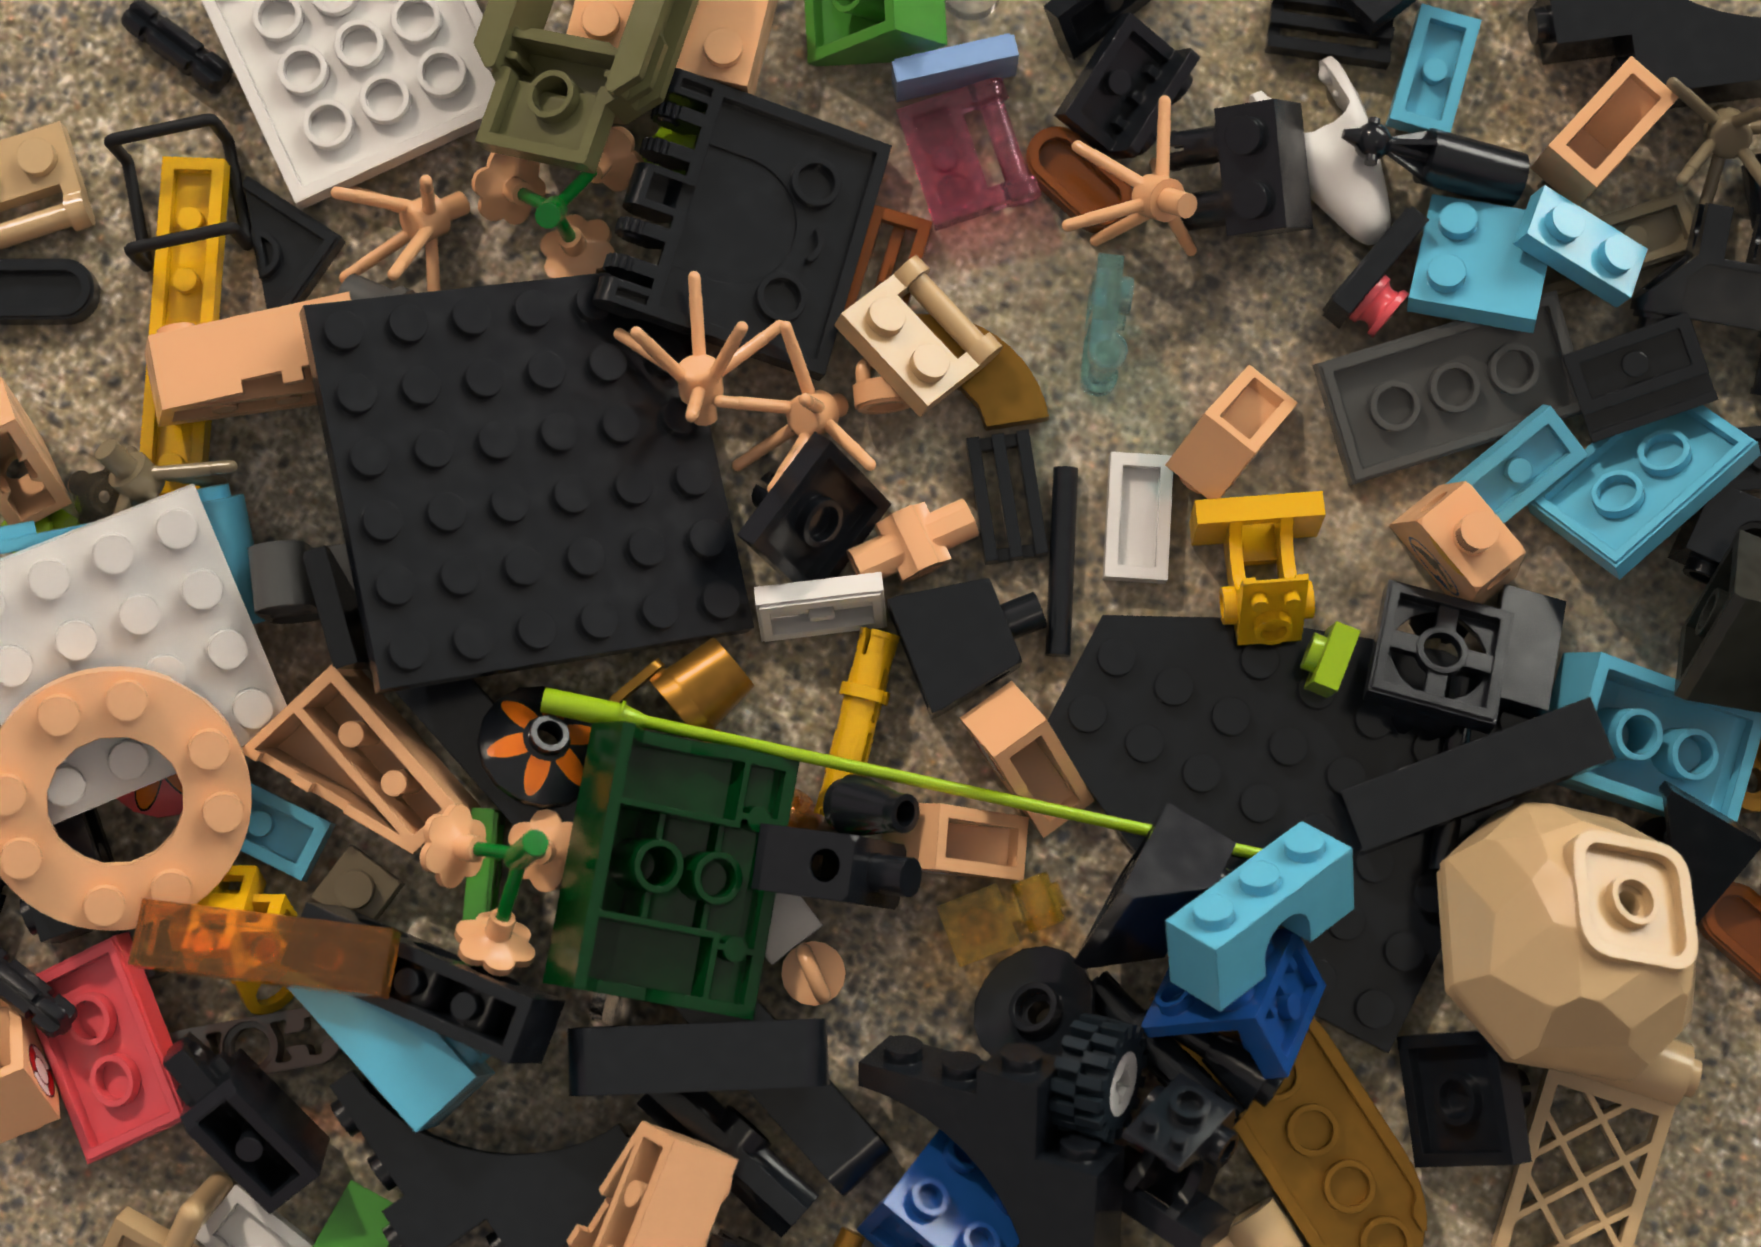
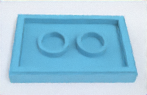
M1704 405L1606 439L1592 442L1585 448L1588 456L1528 504V508L1533 516L1620 580L1761 456L1759 445L1753 438Z

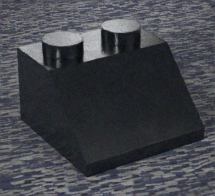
M1168 802L1119 874L1073 963L1083 969L1164 958L1168 953L1165 920L1232 872L1225 866L1237 842Z

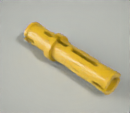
M860 627L856 653L848 681H842L839 694L844 697L829 755L868 763L881 707L888 706L891 693L886 692L900 636L878 629ZM826 767L821 791H819L813 813L824 816L823 801L829 786L834 781L853 773Z

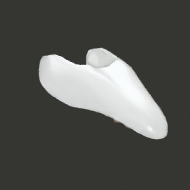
M1328 56L1319 61L1318 77L1322 83L1326 84L1343 114L1334 122L1314 132L1304 133L1310 198L1351 237L1363 244L1374 245L1391 227V212L1385 177L1380 159L1377 160V165L1375 166L1365 165V159L1356 153L1354 146L1341 138L1344 129L1360 128L1368 122V116L1357 90L1344 69L1334 57ZM1261 90L1250 95L1249 103L1272 98L1266 96Z

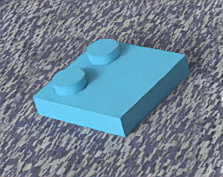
M1432 194L1427 213L1429 221L1423 231L1408 298L1407 312L1534 333L1547 265L1513 245L1526 209Z

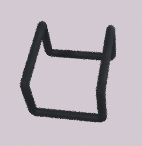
M201 114L115 132L105 137V146L122 164L136 241L130 242L124 247V252L142 271L149 272L152 270L153 260L151 251L214 237L230 234L242 249L249 251L253 248L252 230L235 142L230 132L216 115ZM209 126L222 142L225 159L231 166L230 187L237 223L223 222L148 238L135 164L131 155L121 144Z

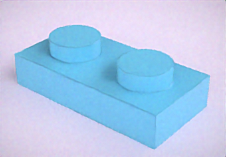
M1421 4L1415 17L1385 126L1408 133L1427 131L1430 128L1451 133L1482 20Z
M1546 185L1530 196L1513 245L1616 308L1632 297L1648 248Z
M1542 404L1446 484L1462 481L1468 482L1500 520L1505 523L1588 456V453L1552 406Z
M251 782L252 807L250 823L240 851L300 881L307 882L336 824Z

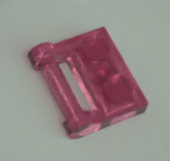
M1000 77L986 79L896 109L935 231L1007 207L1013 208L1026 205L1037 200L1042 195L1036 176L1028 174L1004 103L1008 100L1009 95L1004 80ZM973 110H981L1005 181L989 188L963 115Z

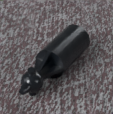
M1370 117L1368 122L1360 128L1344 129L1341 138L1354 146L1356 153L1365 159L1364 164L1367 166L1377 165V160L1387 155L1412 173L1413 180L1417 184L1496 205L1513 207L1520 199L1529 175L1530 163L1526 153L1435 128L1391 137L1388 129L1380 124V118Z

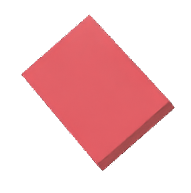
M129 932L114 935L36 974V976L53 988V998L58 994L62 995L78 1011L71 1029L64 1035L59 1034L51 1038L37 1027L35 1029L87 1164L105 1159L182 1123L180 1116L185 1103L176 1092L180 1084L163 1066V1060L168 1053L167 1050L173 1045V1042Z

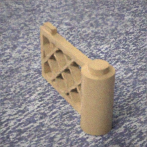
M1674 1039L1649 1066L1629 1082L1544 1068L1527 1123L1532 1162L1514 1166L1490 1247H1512L1509 1244L1516 1221L1537 1210H1540L1555 1238L1554 1241L1543 1247H1569L1600 1230H1603L1611 1247H1640L1634 1245L1675 1107L1684 1096L1688 1098L1694 1096L1701 1080L1702 1061L1695 1059V1050L1691 1043ZM1557 1085L1580 1091L1593 1113L1589 1118L1562 1132L1550 1113ZM1594 1096L1615 1102V1104L1601 1110ZM1631 1108L1653 1114L1646 1140L1623 1151L1608 1120ZM1545 1125H1547L1552 1137L1540 1143ZM1599 1125L1615 1156L1582 1173L1566 1142ZM1558 1147L1574 1178L1541 1194L1531 1176L1535 1158ZM1641 1156L1635 1174L1630 1162ZM1621 1167L1632 1187L1628 1201L1604 1214L1588 1183ZM1528 1187L1534 1199L1522 1204L1526 1188ZM1580 1188L1596 1219L1563 1236L1547 1205ZM1622 1219L1616 1236L1611 1224Z

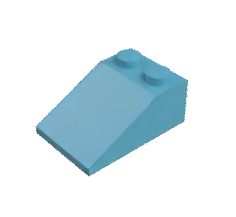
M1603 652L1563 653L1552 689L1548 712L1591 697L1616 761L1556 784L1589 796L1665 817L1663 797L1659 792V786L1665 780L1737 822L1761 740V713L1684 700L1674 695L1675 678Z
M291 973L283 981L284 985L415 1132L438 1126L495 1074L494 1070L486 1063V1060L491 1057L488 1054L305 974Z

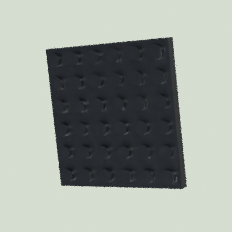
M609 273L303 305L299 315L375 694L707 640L713 637L719 638L743 634L754 628L710 425L699 426L694 422L687 421L685 418L687 404L679 396L678 382L668 372L616 340L613 332L617 328H623L630 333L633 327L638 326L677 363L693 355L691 337L640 319L623 318L603 311L593 305L592 300L599 277L611 276Z

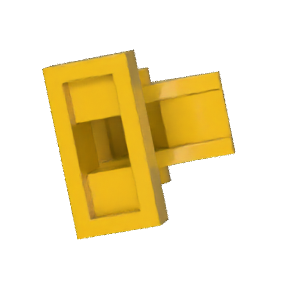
M1323 491L1194 501L1189 520L1191 545L1223 544L1228 586L1220 587L1219 590L1220 615L1223 625H1234L1238 645H1275L1282 642L1302 641L1304 619H1313L1315 615V596L1309 575L1297 574L1293 539L1317 537L1326 515ZM1276 564L1278 579L1256 580V577L1246 578L1244 566Z

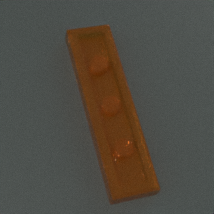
M142 898L128 964L140 969L389 1000L401 932L394 928Z

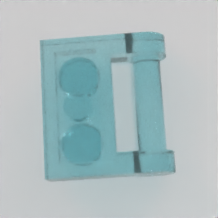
M1099 253L1089 285L1080 384L1084 391L1096 397L1105 396L1115 388L1118 380V369L1124 364L1128 353L1125 339L1117 333V331H1124L1126 316H1129L1131 311L1134 277L1123 276V255Z

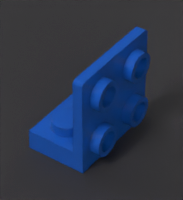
M1286 928L1276 929L1266 950V977L1221 1012L1170 982V971L1168 968L1141 1026L1147 1037L1238 1030L1243 1047L1250 1052L1264 1079L1286 1078L1291 1072L1326 984L1301 937Z
M940 1129L893 1189L869 1212L856 1229L876 1247H1017L1020 1243L1011 1218L989 1181L970 1157Z

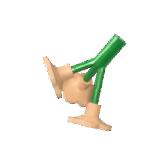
M613 126L607 138L596 173L591 174L581 171L558 196L544 198L546 186L543 180L538 177L540 170L539 162L493 152L488 157L487 166L478 169L474 173L471 187L475 194L480 197L478 201L480 214L490 221L504 219L513 225L521 224L529 217L531 207H534L536 209L535 220L541 227L546 229L556 227L557 230L544 235L540 243L541 252L547 258L544 266L545 272L550 279L597 274L600 271H605L603 270L606 255L609 252L616 253L613 246L609 243L612 232L607 223L601 219L586 221L578 214L566 216L568 205L590 182L604 183L613 191L621 192L625 190L629 185L635 164L644 162V160L634 150L635 139L631 132L625 127Z
M451 804L446 808L443 815L434 814L427 819L423 829L426 843L420 852V864L426 872L435 873V879L439 886L456 888L464 877L476 876L481 869L485 857L504 859L506 866L510 870L499 907L491 912L480 913L475 920H462L456 925L454 937L460 943L458 956L464 963L471 966H483L488 973L495 976H507L511 974L514 967L525 968L533 963L535 949L529 943L531 932L524 924L516 922V917L512 910L522 879H530L534 888L541 892L554 891L561 885L573 822H563L561 816L555 810H539L533 815L530 822H519L511 828L508 835L510 846L487 843L484 824L479 820L472 819L469 808L463 804Z

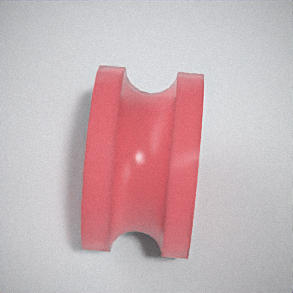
M1386 274L1376 283L1349 317L1354 323L1364 321L1368 325L1367 333L1372 338L1409 296V293L1404 289L1402 291L1393 290L1390 286L1391 278Z

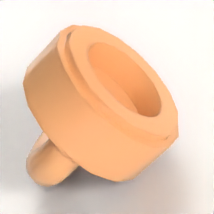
M864 357L857 363L855 370L856 383L852 385L855 410L862 414H886L911 408L882 376L871 378V371L874 368Z
M809 941L799 944L788 953L783 961L781 976L784 988L793 999L801 1004L816 1006L828 1003L839 994L844 986L846 970L843 959L834 948L823 942Z

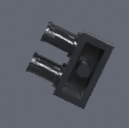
M1268 99L1215 108V125L1171 131L1170 147H1174V149L1184 148L1182 151L1170 153L1171 171L1220 163L1222 187L1191 193L1197 199L1196 212L1190 218H1181L1188 231L1226 226L1227 236L1260 237L1313 229L1301 103Z

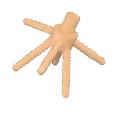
M1163 95L1158 101L1156 158L1151 159L1149 162L1151 174H1145L1142 177L1082 141L1077 140L1072 143V150L1132 186L1133 191L1132 200L1064 220L1062 222V229L1064 231L1070 232L1126 216L1090 237L1091 245L1099 246L1149 219H1154L1164 223L1168 222L1179 244L1188 256H1194L1197 253V247L1181 219L1193 216L1197 209V199L1193 194L1185 192L1183 185L1178 180L1169 177L1171 99L1169 96Z
M426 174L420 178L421 197L414 200L384 195L356 185L349 189L338 186L331 189L330 194L334 199L384 208L399 213L400 225L403 229L339 274L341 283L351 274L361 275L409 242L387 273L388 278L391 281L398 280L425 245L427 292L441 290L438 237L450 231L451 221L469 214V201L461 191H456L443 198H439L434 194L432 178Z
M691 271L688 275L693 355L677 363L638 326L633 327L630 333L623 328H617L614 330L613 335L616 340L668 372L678 382L679 396L687 404L686 420L694 422L699 426H708L715 423L718 418L714 398L724 393L723 377L781 334L779 326L783 320L775 321L738 348L748 331L747 323L740 321L729 335L717 358L706 355L701 276L697 271Z
M789 321L781 322L779 328L802 394L796 396L791 401L718 395L714 398V405L718 408L786 414L787 425L732 462V469L736 472L759 460L794 435L799 436L767 487L768 493L814 432L820 435L828 433L867 471H872L876 468L875 460L837 424L839 418L845 416L848 412L849 404L846 397L840 393L830 394L824 390L814 389L792 324Z

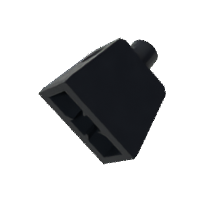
M989 578L887 599L888 612L896 632L900 636V642L931 719L943 715L1020 668L1022 659L1015 639L1047 627L1043 610L1034 592L1000 604Z
M761 823L751 889L895 910L899 905L900 897L910 898L917 893L921 884L922 870L916 858L906 857L904 844L856 835ZM816 854L823 855L820 877H816L812 870V863Z

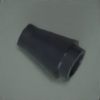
M854 773L834 781L827 789L823 801L824 816L831 827L838 833L862 837L891 832L908 833L914 829L920 815L918 801L913 795L900 793L864 775Z

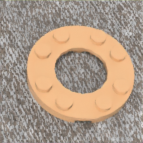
M125 666L98 667L74 672L53 680L34 691L11 711V714L0 727V877L15 894L39 912L57 921L91 930L118 931L147 927L177 916L202 900L221 882L239 855L246 838L252 807L250 775L243 749L233 729L218 709L206 698H202L186 686L171 680V677L155 671ZM128 737L153 746L172 763L182 784L183 810L172 834L155 851L130 862L103 863L83 856L80 852L73 850L58 836L48 815V788L57 767L76 748L100 738Z

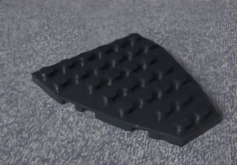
M1102 615L1048 718L1049 724L1088 790L1106 815L1153 825L1169 802L1226 837L1244 845L1264 849L1300 821H1303L1352 847L1354 909L1312 942L1301 937L1326 984L1314 1016L1383 1053H1389L1442 947L1436 874L1438 871L1429 869L1433 829L1366 854L1362 849L1341 791L1442 753L1444 737L1430 741L1423 739L1424 728L1419 726L1412 727L1405 734L1399 733L1391 721L1393 708L1362 700L1374 639L1358 638L1338 691L1326 698L1303 689L1309 671L1300 668L1304 653L1314 632L1324 636L1325 631L1303 628L1302 641L1282 642L1275 645H1238L1234 625H1223L1221 618ZM1424 647L1427 658L1438 666L1449 667L1458 662V657L1444 650ZM1392 652V661L1399 676L1412 689L1423 691L1426 673L1418 666L1415 658ZM1462 670L1455 675L1477 679V687L1481 684L1484 677ZM1451 677L1447 678L1444 694L1446 698H1449ZM1498 709L1496 725L1490 734L1530 720L1532 717ZM1471 730L1470 742L1490 734ZM1515 799L1462 818L1458 846L1493 813L1511 807ZM1116 830L1133 852H1135L1145 837ZM1230 855L1225 867L1234 871L1249 859ZM1280 925L1277 929H1282L1285 927Z

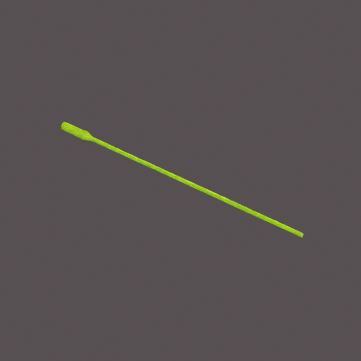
M546 687L541 702V713L588 723L625 721L637 724L641 728L739 747L794 761L1145 836L1152 824L648 716L627 705L625 700L619 703ZM1236 843L1231 855L1250 859L1263 848Z

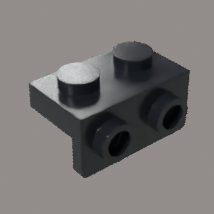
M1131 12L1119 14L1054 116L1073 132L1081 136L1091 147L1113 160L1140 156L1157 139L1159 98L1167 95L1171 99V105H1173L1186 94L1193 81V76L1190 73L1199 61L1200 55L1191 48L1174 50Z

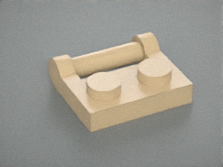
M60 121L0 140V212L63 193V203L0 223V250L73 227L78 232L96 225L68 130Z
M915 255L907 260L892 276L843 311L834 326L919 417H922L988 365L999 354L1003 346L990 332L985 335L982 334L928 276L931 269L918 255ZM910 292L966 353L957 359L901 298Z

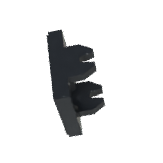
M1389 579L1383 590L1362 700L1393 708L1391 721L1399 733L1405 734L1412 727L1419 726L1424 728L1423 739L1428 741L1447 736L1454 725L1490 734L1497 721L1514 613ZM1409 620V625L1414 634L1397 629ZM1468 632L1477 639L1483 653L1468 649L1464 641ZM1433 638L1441 639L1440 643L1446 645L1451 643L1458 653V662L1449 667H1441L1432 663L1424 652V643ZM1392 652L1415 658L1418 666L1426 673L1423 691L1412 689L1399 676L1392 661ZM1461 670L1484 676L1481 684L1468 695L1455 699L1444 697L1447 678L1455 676Z

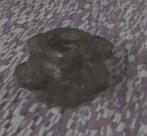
M106 467L104 470L90 474L83 470L74 472L68 480L67 487L69 492L73 494L74 506L79 513V525L95 522L114 514L119 493L109 484L110 471ZM101 491L109 493L110 499L108 502L103 503L99 500V493Z

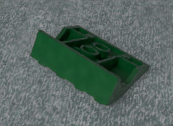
M625 721L592 723L542 983L753 1020L776 896L775 892L751 889L760 824L788 827L799 761L729 745L691 741L644 730L637 724Z

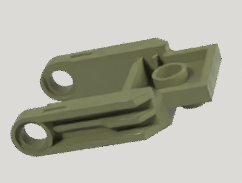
M488 0L473 43L484 66L491 72L495 85L475 142L488 152L595 174L612 124L627 125L664 102L699 0H635L618 49L609 42L544 30L554 0Z

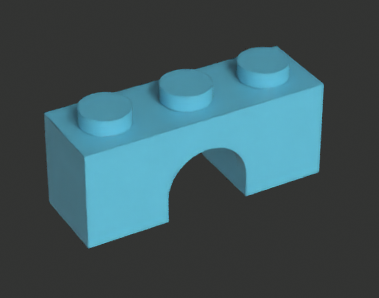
M1300 821L1165 920L1170 982L1221 1012L1266 977V950L1272 935L1280 925L1312 942L1354 909L1352 847Z

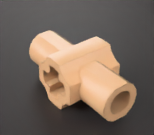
M963 498L932 512H929L925 502L902 508L877 522L874 528L878 536L848 549L847 555L855 575L881 572L882 579H885L893 574H897L900 583L903 584L922 578L948 564L952 559L948 550L978 537L979 531L976 521Z

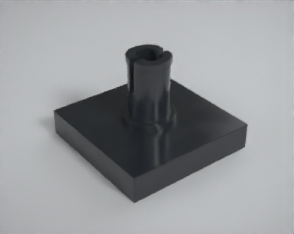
M814 432L769 493L766 489L757 484L755 485L751 497L756 510L737 535L788 583L838 577L849 562L847 550L865 541L874 529L875 524L880 521L892 504L831 440ZM768 472L760 479L766 485H769L776 472Z
M1478 1029L1412 1034L1397 1037L1415 1168L1503 1166L1532 1162L1524 1108L1530 1104L1531 1091H1521V1086L1530 1085L1526 1073L1518 1069V1064L1505 1062Z

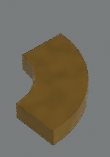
M916 314L957 359L966 353L930 314ZM974 324L983 335L989 333L988 330ZM991 333L1003 346L1002 350L988 365L957 388V390L961 391L978 409L986 431L1048 421L1049 414L1046 402L1033 373L1023 359L1008 344Z

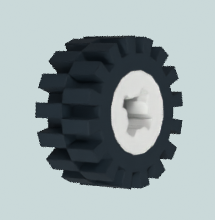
M1083 1013L1080 1015L1079 1021L1074 1020L1070 1025L1071 1036L1064 1035L1061 1042L1064 1050L1062 1057L1056 1055L1053 1067L1058 1068L1057 1076L1051 1078L1050 1090L1055 1091V1095L1049 1100L1050 1111H1054L1051 1119L1054 1125H1058L1057 1129L1066 1132L1078 1131L1082 1135L1100 1139L1102 1142L1114 1143V1139L1119 1140L1121 1138L1123 1127L1127 1128L1131 1124V1110H1137L1140 1102L1137 1093L1139 1087L1144 1088L1146 1078L1141 1076L1148 1061V1055L1143 1054L1147 1047V1040L1145 1037H1142L1143 1029L1136 1024L1096 1014Z

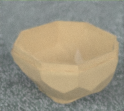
M1523 802L1493 813L1440 862V870L1436 874L1445 992L1505 1062L1629 1082L1649 1066L1691 1021L1696 977V957L1698 955V936L1689 870L1682 856L1671 846L1654 840L1614 817L1552 803Z

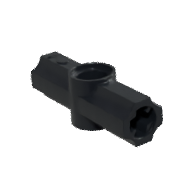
M708 1091L644 1094L636 1103L662 1128L705 1142L738 1159L739 1161L732 1176L730 1191L757 1218L770 1227L772 1232H776L781 1238L820 1195L769 1148L772 1144L760 1130L731 1105L728 1104L726 1107L722 1105Z

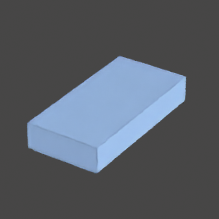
M1010 33L894 59L892 61V86L896 102L1016 76L1019 53L1014 34L1010 35Z

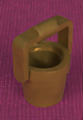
M713 637L666 669L664 668L665 664L660 658L655 659L615 692L609 701L622 703L623 700L630 697L647 681H650L685 724L716 730L715 727L755 685L724 647Z

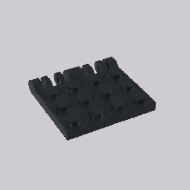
M675 68L664 102L652 109L650 119L654 120L653 122L659 126L671 129V131L679 134L697 135L693 149L658 137L650 136L642 140L639 155H642V158L647 159V161L653 162V164L646 162L635 164L622 207L628 213L648 221L620 216L614 230L617 237H621L622 240L646 249H661L657 265L626 254L609 252L606 255L603 270L611 276L599 277L592 303L597 308L627 319H640L691 337L688 275L691 271H697L701 276L705 342L723 347L736 324L743 321L747 323L748 331L738 347L740 348L775 321H789L792 324L810 377L820 381L825 376L838 332L834 325L846 305L892 145L686 70ZM672 170H684L686 172L683 175ZM651 222H654V223H668V224H669V227H668V228H665V227H662V226L653 224V223H651ZM779 334L751 356V358L794 372L782 334Z

